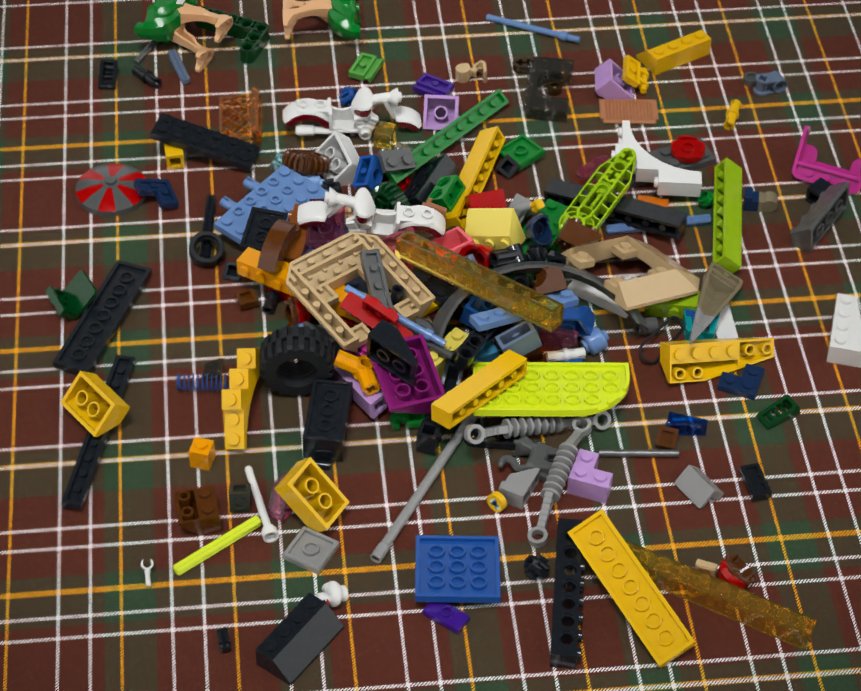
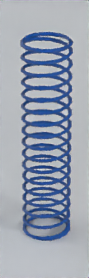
M178 373L177 390L179 391L180 389L181 391H183V389H185V391H187L189 387L190 391H192L193 388L194 391H197V388L199 391H201L203 388V391L205 392L206 389L210 391L212 387L213 392L215 391V389H217V391L219 392L220 387L222 391V375H220V384L218 390L216 374L215 387L213 390V375L211 374V383L209 389L208 374H206V386L204 390L203 374L201 388H199V374H197V386L195 390L194 374L191 389L190 374H188V385L186 389L184 373L183 387L181 389V374ZM225 374L224 388H223V389H227V385H226V374Z

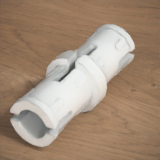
M584 347L546 351L547 362H562L579 358L586 359Z

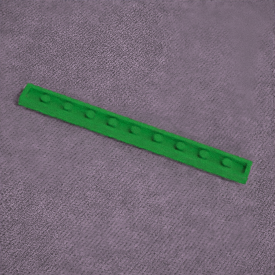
M499 88L412 150L416 165L414 170L386 173L385 175L392 183H399L508 104V99Z

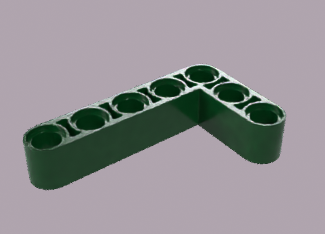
M199 6L211 13L225 14L233 17V25L226 35L243 40L240 44V60L242 63H253L269 42V25L267 23ZM195 21L196 27L216 32L214 24Z

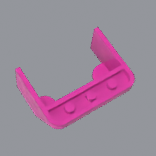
M805 125L792 168L794 177L814 183L820 177L833 185L849 182V193L859 192L861 190V159L855 160L850 170L816 161L818 156L816 147L807 144L811 127Z

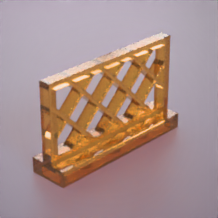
M252 87V92L219 97L220 133L246 142L254 141L255 145H262V97L259 87ZM250 99L245 104L242 103L243 100ZM232 102L229 106L224 105V103ZM237 105L240 106L237 110L233 109ZM245 109L248 110L249 112H247L245 115L242 114V112ZM228 112L232 113L228 118L224 116ZM237 116L240 117L238 121H233ZM244 121L249 122L245 126L241 125ZM228 123L232 125L228 129L224 128ZM236 128L240 129L237 133L232 132ZM245 132L249 133V136H241Z

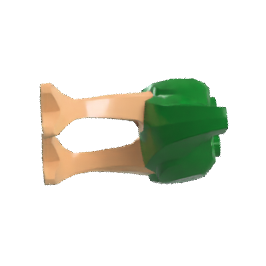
M156 0L147 8L145 22H138L134 26L133 31L140 38L164 43L173 41L196 53L195 58H197L195 72L200 73L212 60L214 50L201 46L195 37L187 32L185 29L187 22L202 21L214 24L216 28L214 41L220 43L232 27L233 17L225 14L211 13L197 6V0Z
M283 0L285 40H290L294 25L298 19L308 16H319L329 24L330 29L335 34L348 39L361 38L360 15H357L360 13L359 3H356L359 0Z

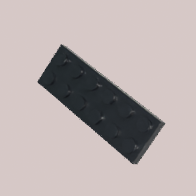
M164 113L160 114L149 137L247 172L251 171L261 148L253 143Z

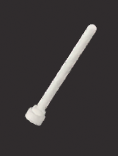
M246 466L244 470L263 524L261 531L263 540L266 543L275 542L279 538L277 527L270 522L252 467Z

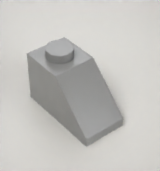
M536 467L509 474L506 481L503 480L501 482L499 492L504 495L507 504L519 509L524 508L539 483L540 468Z

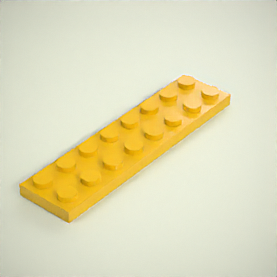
M603 509L568 531L576 546L660 668L696 645L692 636Z

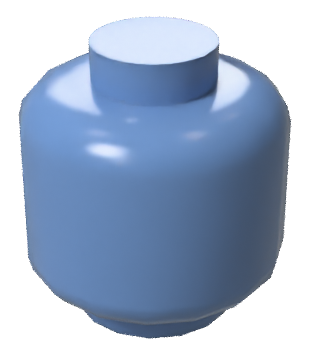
M593 327L591 336H581L580 345L585 348L586 354L596 355L608 347L607 340H609V336L604 329L600 330L598 327Z

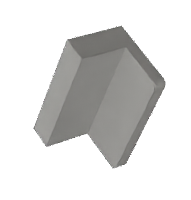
M688 465L675 481V485L700 509L706 505L711 497L720 499L724 494L698 467Z

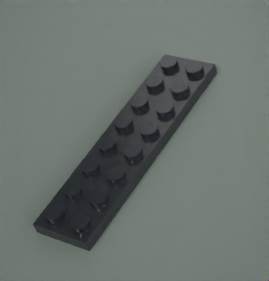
M117 260L97 291L96 297L89 304L54 359L53 367L76 374L80 371L92 373L151 277L152 269Z

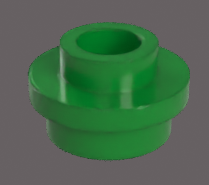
M707 190L702 191L700 197L697 198L699 205L703 208L710 206L714 201V193Z

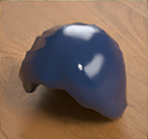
M541 213L533 216L527 222L525 234L532 243L540 244V246L544 247L552 243V231L549 226L548 215Z

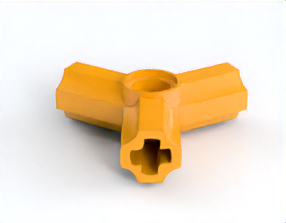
M339 349L333 365L351 372L353 377L359 381L362 391L366 396H372L379 392L380 385L371 360L366 355L357 357Z

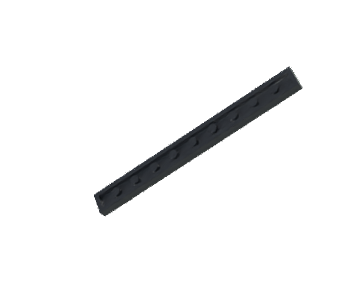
M116 355L106 384L123 399L136 364V359L131 356ZM111 429L99 437H94L89 431L87 432L61 501L62 508L83 509Z

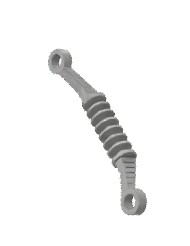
M607 411L588 417L595 429L604 430L611 424V415ZM602 414L604 422L602 425H599L597 419ZM527 416L525 419L523 417L518 419L511 418V420L503 419L502 424L486 428L479 424H470L464 430V438L471 444H479L485 437L503 434L504 438L508 439L511 436L516 438L519 435L522 437L526 434L532 436L533 433L534 435H539L540 432L541 434H547V432L550 434L554 432L560 433L563 431V427L572 426V421L577 417L533 416L531 418ZM476 428L478 430V437L473 440L471 438V431Z
M577 417L572 421L573 433L567 441L559 445V450L556 452V457L553 460L554 463L551 465L546 482L540 492L543 503L537 526L531 528L527 535L529 544L534 548L544 547L548 543L549 538L546 527L552 506L560 500L565 482L568 480V475L571 472L570 469L573 467V462H575L578 454L576 446L584 436L589 435L592 431V422L588 417ZM585 424L587 427L580 429L577 426ZM539 534L542 535L543 538L540 540L533 539V536Z

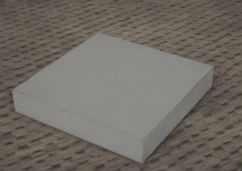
M303 526L282 554V559L319 575L340 547V542Z

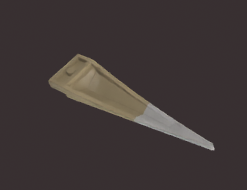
M714 261L711 262L703 276L689 344L696 340L734 298L744 282Z

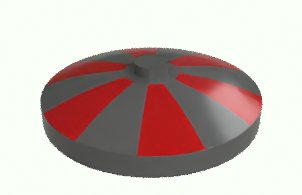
M103 164L88 170L79 178L76 184V198L79 205L93 215L102 217L126 215L138 209L146 200L147 196H138L133 185L135 179L146 178L138 169L126 164Z

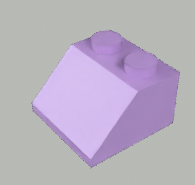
M608 59L595 68V91L599 96H602L604 99H633V87L622 80L623 69L614 61Z
M424 94L423 129L442 130L458 118L459 96Z

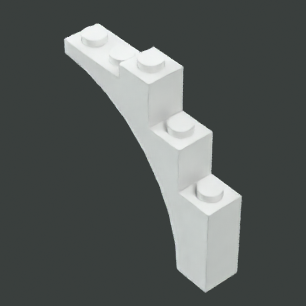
M622 120V127H618V138L621 139H618V143H615V150H611V158L620 153L624 148L633 149L636 152V163L633 171L635 182H654V187L657 188V195L700 197L702 187V173L700 171L677 168L651 156L634 138L630 121Z

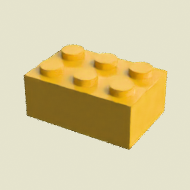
M311 457L298 461L274 488L304 524L317 532L327 530L350 503Z

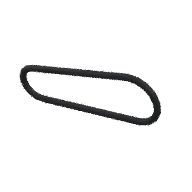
M671 316L641 343L639 354L644 362L655 364L660 360V355L655 361L650 362L645 359L642 354V347L672 319H677L681 328L671 341H675L683 331V322L679 317Z

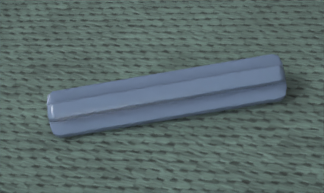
M169 50L168 56L181 83L184 85L186 83L189 84L190 76L177 50Z

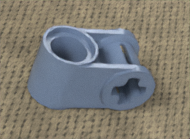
M778 71L760 73L755 77L756 86L753 88V93L758 96L781 93L787 88V82Z

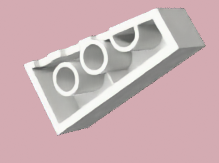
M837 293L826 362L861 368V316L856 296Z

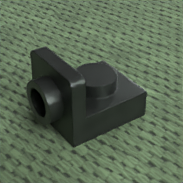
M250 483L230 484V512L250 511Z

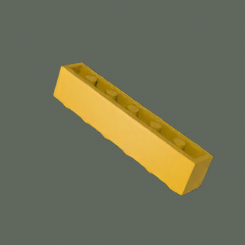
M510 349L499 355L465 381L435 400L431 404V420L450 430L527 374V358Z

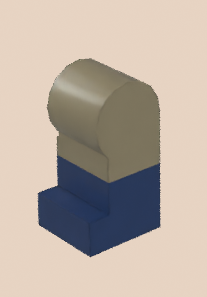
M753 187L745 188L743 211L773 212L777 209V194L775 192L753 191Z

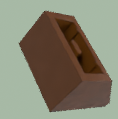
M568 218L553 244L566 251L573 247L596 243L602 235L599 234L597 229L582 225L579 219Z
M213 485L172 492L180 527L199 535L222 532L220 513Z

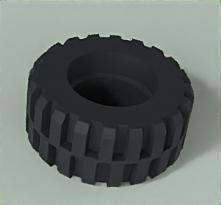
M293 325V327L284 326L281 330H274L261 343L259 373L263 382L273 391L277 390L282 395L289 394L292 397L300 395L302 397L309 393L311 394L314 379L332 380L334 375L333 344L324 333L320 334L319 330L315 328L310 329L309 326L305 325L304 327H299V325ZM301 359L305 360V362L293 363L288 362V360Z

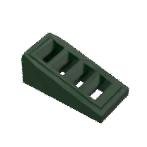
M786 394L758 413L756 417L770 430L799 415L800 407ZM768 416L772 421L768 422L764 417Z

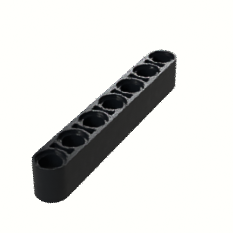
M523 275L514 277L489 310L521 302L530 285L529 279ZM502 326L481 332L474 328L459 347L453 361L454 366L459 370L469 369Z

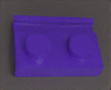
M424 73L416 81V85L412 86L413 92L423 96L424 94L449 95L454 90V83L428 73Z

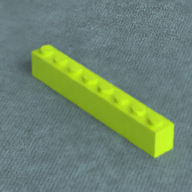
M726 157L714 167L712 261L733 274L742 265V168Z

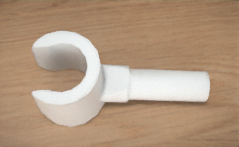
M143 559L140 563L141 569L144 570L146 587H151L152 559H150L151 566L148 568L144 567Z

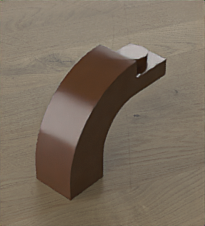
M281 219L277 220L266 236L257 268L272 273L282 270L286 249L292 239L301 236L302 228L296 227L297 224Z

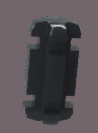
M219 627L216 630L220 652L222 653L231 651L227 627Z

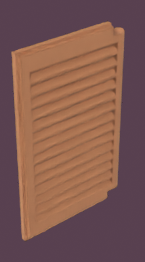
M599 99L600 120L603 121V124H622V120H629L630 124H656L659 121L657 100Z

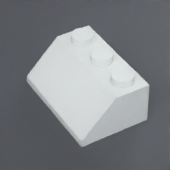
M335 130L315 152L329 157V169L323 175L324 179L333 178L334 182L339 181L342 187L353 184L360 157L350 138Z

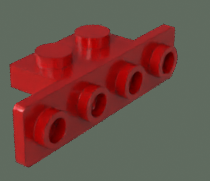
M349 292L340 304L341 309L371 329L384 319L388 323L394 324L403 338L413 336V332L398 323V313L393 308H387L382 305L381 301L376 297L366 295L364 299H361L354 293Z

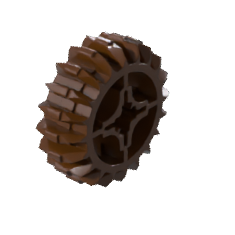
M288 149L282 155V165L287 166L294 172L307 175H324L328 172L330 162L329 157L325 154L310 150Z

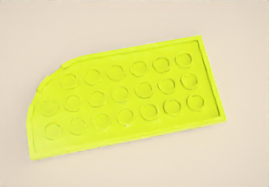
M474 362L473 374L490 362ZM527 362V374L473 412V416L587 417L588 415L604 412L617 405L627 394L630 384L629 363Z

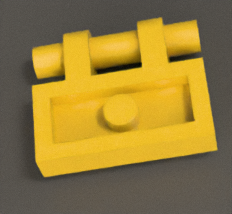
M627 54L623 58L622 80L634 88L638 86L640 93L645 94L649 87L647 81L649 79L648 69L646 67L642 68L641 62Z

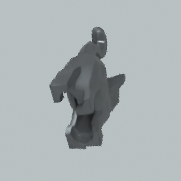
M526 435L518 440H514L515 450L512 452V456L529 455L526 464L520 465L514 457L505 455L498 460V466L502 468L505 463H510L517 472L536 467L540 468L539 480L545 483L551 465L554 463L549 461L554 460L559 449L545 443L534 442Z

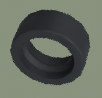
M202 231L192 237L189 243V257L195 265L202 268H211L221 262L224 254V243L221 237L211 231ZM202 241L212 242L217 247V253L211 258L200 257L196 253V245Z

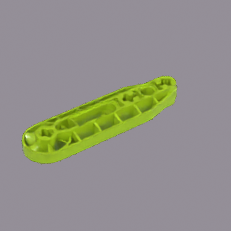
M622 149L620 153L597 168L560 217L557 227L558 233L568 218H577L582 222V225L586 227L591 226L599 230L630 188L636 163V152L633 149ZM594 179L598 181L596 184H592ZM624 180H629L626 185L623 184ZM586 190L589 191L587 196L583 195ZM616 191L621 192L618 197L614 195ZM577 202L581 203L579 207L575 206ZM608 202L612 203L609 208L606 206ZM599 214L604 215L601 220L597 218Z

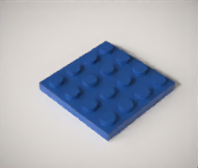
M416 535L415 602L500 603L499 536Z

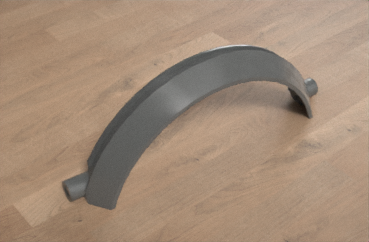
M517 262L490 269L467 281L444 302L435 315L432 325L435 334L443 338L446 326L454 311L479 286L509 275L541 273L542 268L551 265L553 268L561 267L565 277L590 285L613 301H615L616 295L604 287L605 280L585 270L555 262ZM637 308L628 311L623 309L632 319L633 330L637 331L638 335L652 334L658 329L656 317L644 318Z

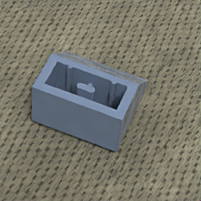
M525 319L493 337L502 354L510 349L524 356L542 346L538 333L529 319Z

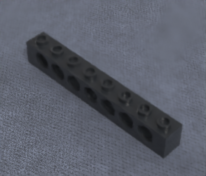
M558 518L550 667L576 669V661H581L582 647L577 646L578 643L582 642V630L578 629V625L583 623V612H579V608H583L584 595H580V591H584V578H581V574L585 573V561H581V557L584 556L568 534V531L583 522V520Z

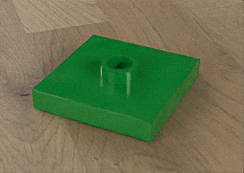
M521 134L503 145L498 156L503 159L509 154L520 165L518 171H521L545 156L546 150L526 135Z

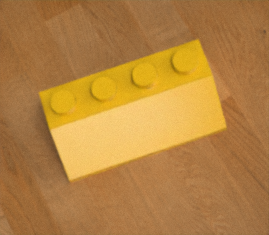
M699 30L636 54V58L654 75H658L709 55L711 38L703 30Z

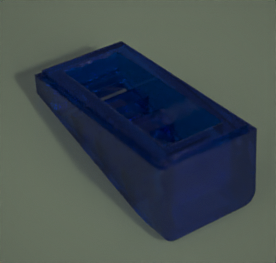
M669 412L666 427L679 429V436H706L708 420Z

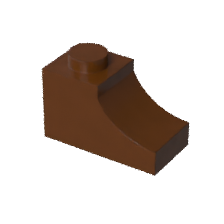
M551 265L542 268V272L535 275L536 284L533 289L525 293L527 300L567 289L561 267L553 268Z

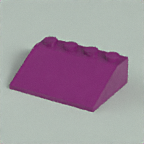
M423 334L406 337L404 340L418 362L417 380L414 388L371 360L389 412L430 414L431 404L446 393Z

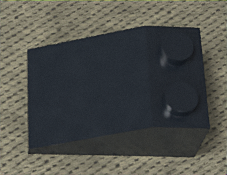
M382 319L368 333L367 357L414 388L417 380L418 362L396 326Z

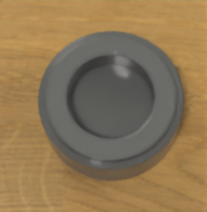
M752 71L746 72L743 75V83L748 87L756 86L755 77L757 73Z

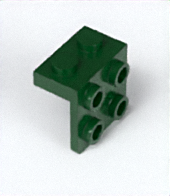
M83 270L78 271L64 290L49 286L45 291L49 301L54 305L56 313L60 317H67L76 321L97 295L96 288Z

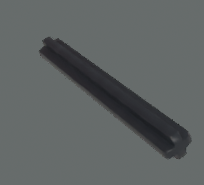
M214 194L206 196L202 231L213 232L216 196ZM201 242L200 257L210 258L211 242Z

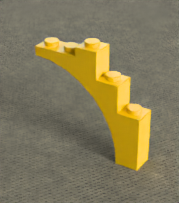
M260 348L237 349V368L229 369L230 389H222V410H225V449H247L250 403L257 380L260 377Z

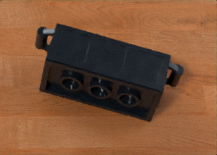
M313 380L302 438L303 458L311 457L321 469L330 470L335 461H343L344 447L350 421L351 406L353 405V382Z

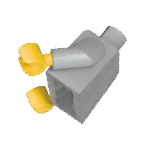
M516 193L508 208H514L522 225L526 217L531 216V213L536 214L538 210L545 207L542 199H536L532 202Z

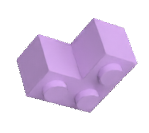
M579 449L568 477L567 493L606 504L612 488L613 473L598 470L599 453Z

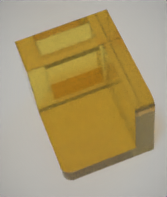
M385 121L379 122L373 134L374 147L391 150L392 135L396 129V124Z

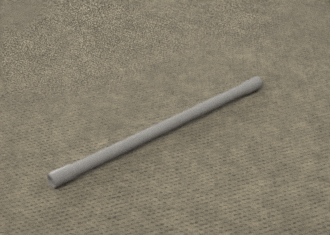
M472 413L459 425L393 525L370 555V559L374 563H381L390 546L463 439L465 428L473 424L479 416H473Z

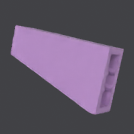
M334 366V381L353 382V400L371 418L374 419L387 408L381 388L379 392L372 396H366L362 391L359 381L353 377L351 372Z

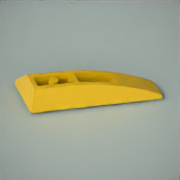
M774 338L698 339L692 344H689V340L660 342V363L670 384L706 381L721 376L722 372L729 373L744 368L746 364L752 365L774 357Z

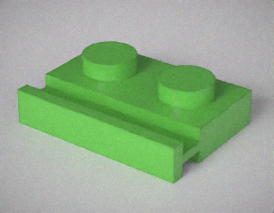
M361 52L348 71V77L361 81L368 80V83H371L383 66L384 58L378 59L375 55Z

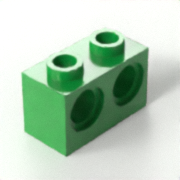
M458 175L440 177L427 200L430 197L433 199L432 203L448 208L446 213L452 212L466 187Z

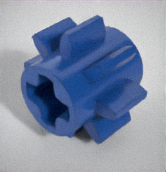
M346 86L340 90L342 95L339 96V100L343 106H351L358 91L355 87Z

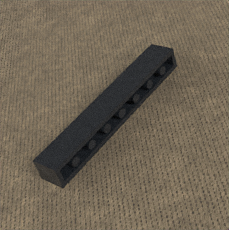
M552 178L544 190V203L548 199H552L569 207L584 186ZM586 190L583 195L587 196L589 191ZM623 196L606 221L624 223L629 227L679 240L687 227V212ZM577 202L575 206L579 207L581 203ZM608 202L606 206L609 208L612 203ZM599 214L597 218L601 219L604 215Z

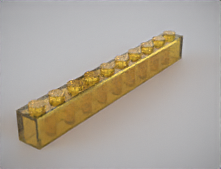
M409 230L396 237L395 255L404 262L416 266L549 332L554 331L562 324L565 304Z
M624 539L657 588L805 651L807 650L814 636L817 624L816 619Z

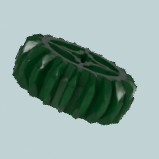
M385 181L372 189L371 196L377 209L394 210L397 202H401L400 205L404 206L411 205L407 200L408 197L405 196V192H402L401 187H397L396 183Z

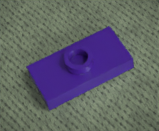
M429 602L423 609L424 616L457 635L470 621L469 615L446 602Z

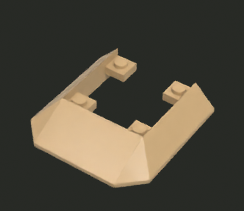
M351 231L291 261L286 286L343 349L357 353L358 348L367 343L370 330L363 322L350 328L330 306L339 301V296L333 290L358 277L365 281L359 255L362 250L379 249L388 288L391 292L394 285H400L404 288L402 301L393 305V309L409 320L414 317L419 319L435 301L436 297L378 236Z
M630 236L577 246L561 253L566 256V265L575 266L578 269L594 267L595 261L619 257L622 260L638 257L654 268L648 270L647 275L629 280H624L622 277H614L605 280L604 287L616 295L614 302L626 311L698 294L700 278L655 247Z

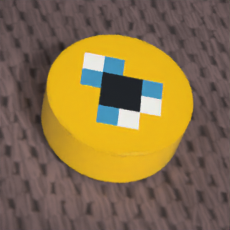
M494 491L487 496V503L495 512H501L507 507L506 498L502 493Z

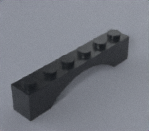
M447 359L441 383L445 393L465 381L469 369H457L454 366V359ZM431 413L422 420L416 434V450L435 455L446 427L431 420Z

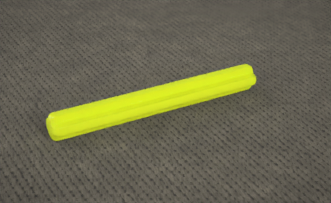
M256 515L177 562L173 565L174 572L180 576L262 525L260 518Z

